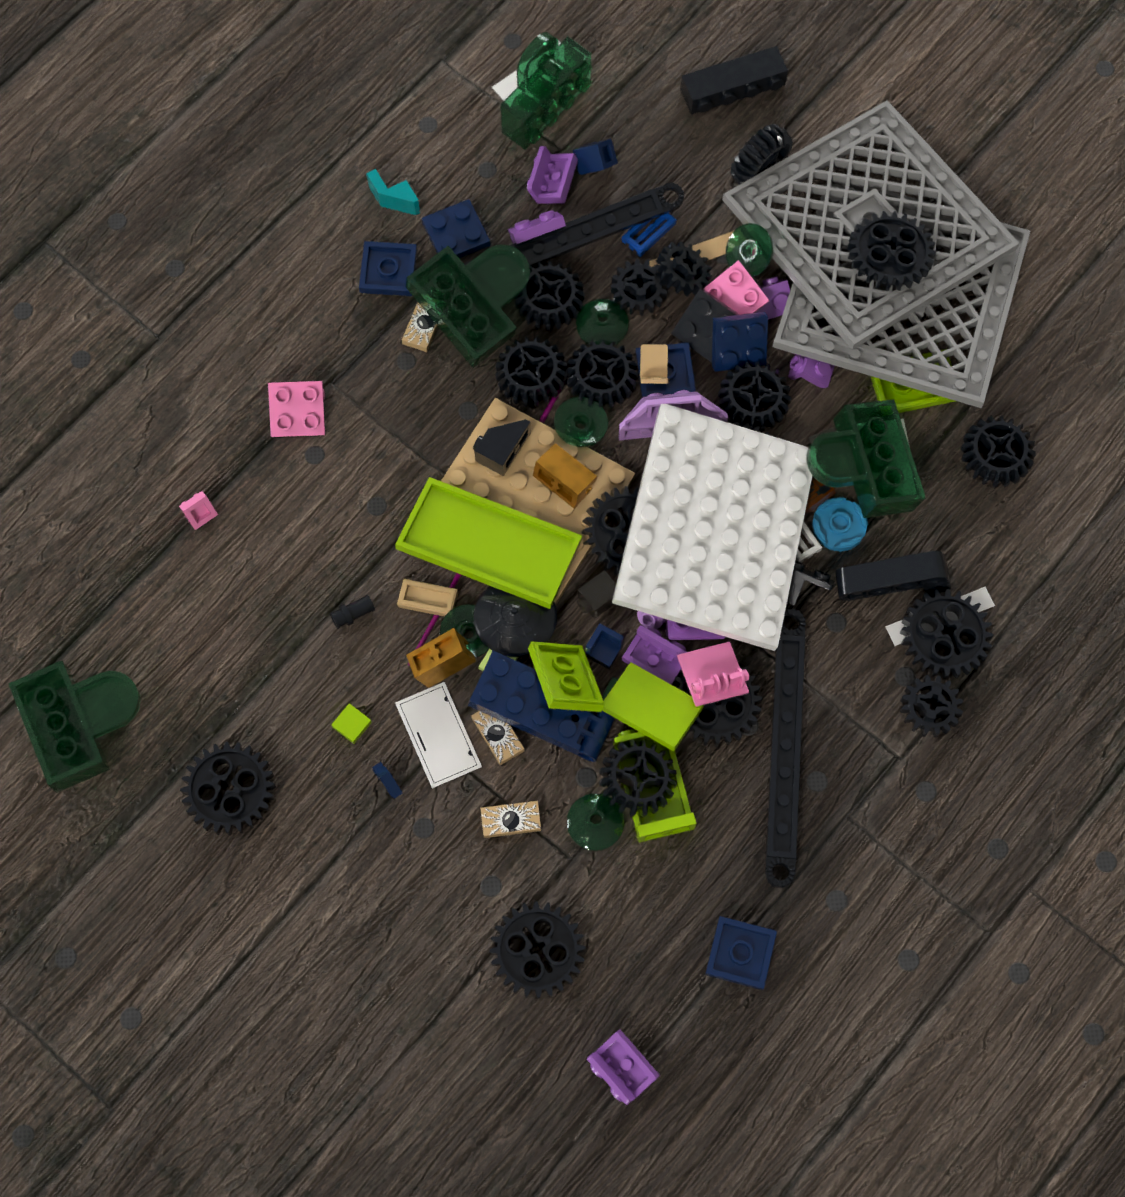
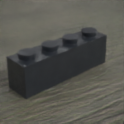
M774 46L682 75L680 90L691 115L698 112L704 113L720 105H730L736 100L746 97L752 98L759 93L781 88L786 85L788 69L778 47Z

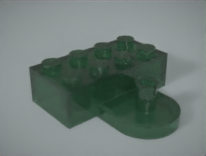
M543 32L533 39L522 54L517 66V88L500 104L502 133L524 150L531 143L535 144L540 139L542 132L548 126L551 127L555 124L558 116L564 109L568 110L573 105L575 98L580 93H585L590 87L591 53L568 36L560 44L558 39L549 32Z
M509 245L492 246L466 266L452 249L447 246L406 277L405 287L471 367L474 368L514 337L517 327L501 308L524 290L529 279L530 268L523 253Z
M894 399L845 405L833 419L837 432L821 434L811 443L807 450L806 463L815 479L829 487L854 486L863 518L912 512L926 499Z
M63 661L8 683L47 784L56 793L110 770L97 737L128 724L136 716L140 707L139 690L127 675L117 671H106L75 683L70 669Z

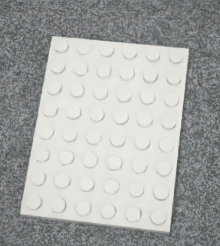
M661 404L654 425L612 603L775 651L779 644L818 450L669 404Z

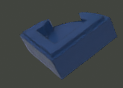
M381 762L372 767L373 772L381 780L392 798L394 797L395 799L403 793L391 773Z

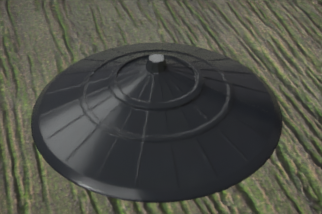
M489 586L481 594L475 605L474 626L480 640L492 651L510 657L525 656L530 654L528 647L531 641L547 643L550 640L557 625V608L555 602H553L551 609Z

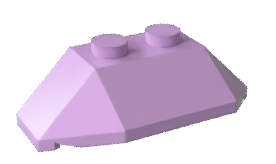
M681 390L668 395L653 393L643 397L619 424V440L652 437L658 409L661 404H669L724 422H728V414L698 392Z

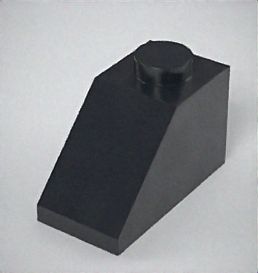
M525 419L489 428L484 436L480 435L474 443L475 461L504 476L531 434V422Z

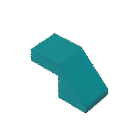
M376 169L366 173L369 188L381 207L412 215L420 213L419 200L407 180L387 188Z

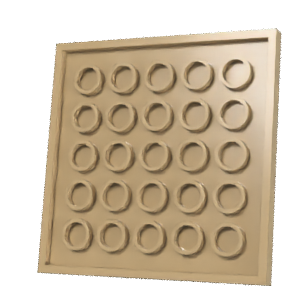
M495 398L441 482L582 535L579 548L554 600L555 605H557L592 548V545L583 544V542L589 539V535H584L581 532L589 527L582 522L586 517H591L586 510L589 507L595 508L592 502L596 498L602 500L601 494L604 492L609 493L611 496L613 488H617L620 493L625 486L629 488L635 478V473ZM525 419L531 422V434L504 476L475 461L474 443L480 435L484 436L489 428ZM555 443L597 475L596 481L591 485L593 489L575 509L533 477L536 461ZM605 516L606 524L610 519V516Z

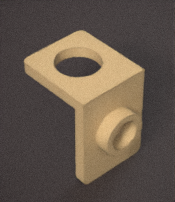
M642 344L640 382L668 384V346L665 344Z

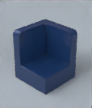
M611 138L589 143L573 150L578 159L577 167L580 175L605 170L618 164Z
M599 623L585 647L587 658L610 670L623 648L624 636Z

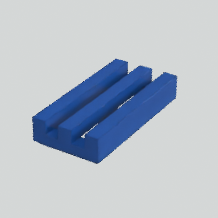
M667 213L660 216L635 240L632 238L651 220L632 227L622 236V242L629 244V248L632 251L636 250L637 255L641 257L676 225V219L672 215ZM665 220H667L666 223H664L652 236H650V237L640 246V244H641L650 234H652Z

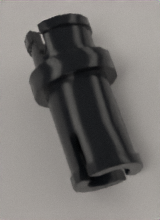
M365 595L363 598L348 605H340L338 610L330 613V617L335 627L339 629L345 624L348 626L354 624L353 620L371 611H375V607L370 597Z

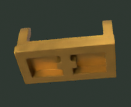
M556 443L536 461L533 477L574 509L593 489L591 485L597 479V475Z
M453 628L407 654L406 656L414 678L430 688L476 662L473 653L466 648V645L469 644L467 640Z

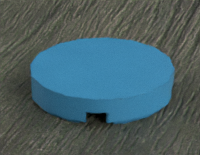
M842 497L830 498L817 508L813 516L812 529L814 536L821 545L829 550L841 552L851 550L860 544L865 537L868 522L866 513L856 502L846 500L847 498Z

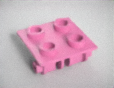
M739 260L703 288L739 315L755 313L769 302V299Z
M322 381L268 383L271 437L325 435L323 403L325 391Z
M730 641L677 655L696 707L749 693L745 682L749 680L748 671L740 668Z

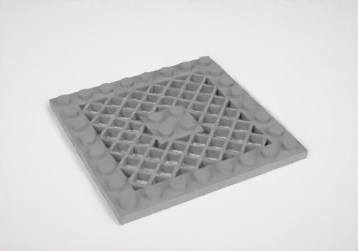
M888 101L881 103L723 194L724 203L852 350L1017 250L1020 244ZM869 143V148H868V147H862V146H864V145H866V144ZM874 143L887 145V151L874 149ZM849 155V159H843V157ZM853 156L867 157V162L855 161ZM872 158L885 160V165L871 163ZM890 161L904 163L903 168L889 166ZM829 166L828 171L823 170L824 168ZM833 167L845 168L847 173L833 172ZM851 170L865 172V177L851 175ZM870 173L883 175V180L869 178ZM888 176L902 178L901 183L888 181ZM808 178V183L802 182ZM813 178L826 180V186L812 184ZM906 179L918 180L920 184L919 186L906 184ZM831 181L844 183V189L830 187ZM849 184L862 186L863 192L849 190ZM868 188H874L873 190L867 193ZM786 190H788L787 195L781 194V193L785 192ZM792 190L806 192V198L791 196ZM886 191L900 193L899 198L886 196ZM810 193L824 195V201L810 199ZM904 194L917 195L918 200L904 199ZM829 196L842 198V204L828 202ZM923 197L935 198L936 204L922 202ZM847 199L854 200L853 202L847 204ZM771 202L785 204V210L771 208ZM790 205L804 207L803 213L789 211ZM893 207L898 208L896 212L898 218L904 215L902 214L903 209L915 210L916 216L907 215V221L910 222L916 218L915 225L917 227L925 225V228L933 229L930 241L935 242L934 251L936 250V245L949 247V253L936 251L934 261H940V263L935 266L933 263L926 278L922 277L919 284L913 281L911 288L902 284L900 291L897 289L892 291L893 285H891L889 291L873 289L875 280L869 282L868 288L855 286V279L866 281L867 275L858 277L859 270L857 268L838 267L839 260L853 262V260L848 259L849 252L840 251L841 245L848 246L851 232H854L856 224L861 225L864 217L870 220L872 213L881 218L882 212L885 211L888 217H892V213L895 211ZM808 208L822 210V216L807 214ZM827 211L834 212L833 218L826 217ZM921 212L933 213L934 219L922 218ZM939 216H951L953 221H940ZM777 219H782L783 225ZM787 220L802 223L801 229L788 227ZM806 224L820 226L819 232L806 230ZM824 227L838 229V235L824 233ZM938 230L951 232V238L937 236ZM843 231H844L848 236H842ZM956 233L970 235L969 241L956 239ZM793 237L799 238V244ZM803 240L818 241L817 247L803 245ZM822 242L836 244V250L821 248ZM955 248L962 249L954 254ZM810 256H816L815 262L812 260ZM820 257L834 259L833 266L819 264ZM826 274L832 275L831 280L826 276ZM836 276L851 278L850 285L837 283ZM842 293L848 294V300ZM853 295L867 297V302L852 301ZM872 298L879 299L878 301L871 304Z
M831 181L830 187L844 189L845 184ZM849 184V190L863 192L862 186ZM868 188L867 193L873 190L874 188ZM886 191V196L899 198V193ZM824 195L821 196L820 201H824ZM904 195V199L906 200H918L917 198ZM830 196L828 202L842 204L843 201L842 198ZM847 199V204L853 202L854 200ZM817 210L815 215L822 216V210ZM902 210V214L906 213L910 216H916L915 210ZM827 211L826 217L833 218L834 212ZM921 212V217L934 219V214ZM940 215L939 220L952 222L953 217ZM1002 223L1020 243L1017 250L995 262L991 272L988 268L980 272L983 276L982 278L977 280L973 277L966 280V285L956 286L950 292L941 295L901 320L909 319L913 327L905 330L900 323L901 321L892 325L897 334L889 337L884 330L878 334L881 339L880 341L872 344L868 340L853 350L830 324L820 329L816 321L824 317L819 311L811 314L814 305L793 282L774 339L773 348L982 408L1030 230ZM812 225L810 230L819 232L820 226ZM824 227V233L838 235V229ZM925 228L923 233L932 234L933 229ZM938 230L937 236H949L948 238H951V232ZM956 233V239L969 241L970 235ZM807 239V246L817 247L818 241ZM822 242L821 248L832 250L834 244ZM841 245L840 251L849 252L847 250L848 246ZM936 245L935 251L943 248L946 253H949V247ZM810 256L812 260L815 262L816 256ZM820 257L819 264L827 265L829 261L833 266L834 259ZM934 261V266L939 264L940 261ZM838 262V267L852 269V262L844 264ZM826 274L828 278H832V275ZM839 276L843 284L850 285V278ZM855 279V286L864 283L867 288L869 287V283H866V281ZM874 284L873 289L887 291L885 284H881L879 288H876ZM987 284V288L984 293L980 287ZM973 291L977 299L969 302L965 293ZM853 295L852 301L866 303L867 297ZM872 298L871 304L878 301L879 299ZM957 298L961 306L953 309L949 300ZM941 305L945 313L937 316L933 307ZM982 305L978 315L974 308ZM925 312L929 320L921 323L920 320H922ZM964 312L971 318V320L965 323L958 316ZM948 319L955 325V327L949 330L942 323ZM932 326L939 332V334L933 337L926 330ZM975 327V331L972 336L968 329ZM918 333L923 341L914 344L910 336ZM960 333L965 342L957 345L952 336ZM902 340L907 348L898 351L893 343ZM944 340L949 349L941 352L936 343ZM928 347L933 356L924 359L920 351ZM970 348L966 358L962 351ZM954 355L959 364L951 367L946 358Z

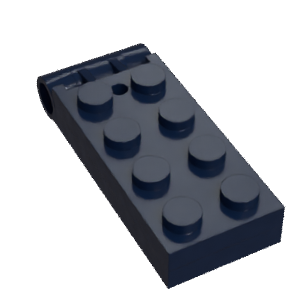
M492 651L468 704L469 707L591 762L597 761L615 720L613 716L604 711L593 712L549 708L536 670L496 651ZM571 718H576L577 722H573Z

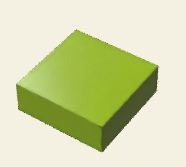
M349 703L331 726L355 744L372 721Z

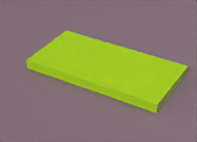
M429 477L395 547L397 550L551 609L582 541V535Z

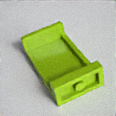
M635 730L620 732L618 737L614 738V749L618 750V745L621 742L625 743L628 747L631 739L635 740L637 746H639L641 740L645 739L646 747L648 748L653 743H656L657 748L655 751L657 753L666 750V754L663 757L664 760L673 759V764L668 769H674L677 772L675 777L671 778L677 782V785L671 789L674 793L671 799L666 798L667 805L664 808L658 806L659 810L655 814L648 809V814L645 817H642L637 809L635 816L632 817L638 842L694 830L696 820L694 813H691L675 751L668 749L640 732L635 733ZM636 758L622 761L618 764L619 768L633 767ZM647 762L648 769L657 773L656 769ZM639 768L634 775L637 778V787L642 781L638 774ZM624 784L625 792L629 795V789ZM659 787L644 788L640 798L653 796L658 792Z

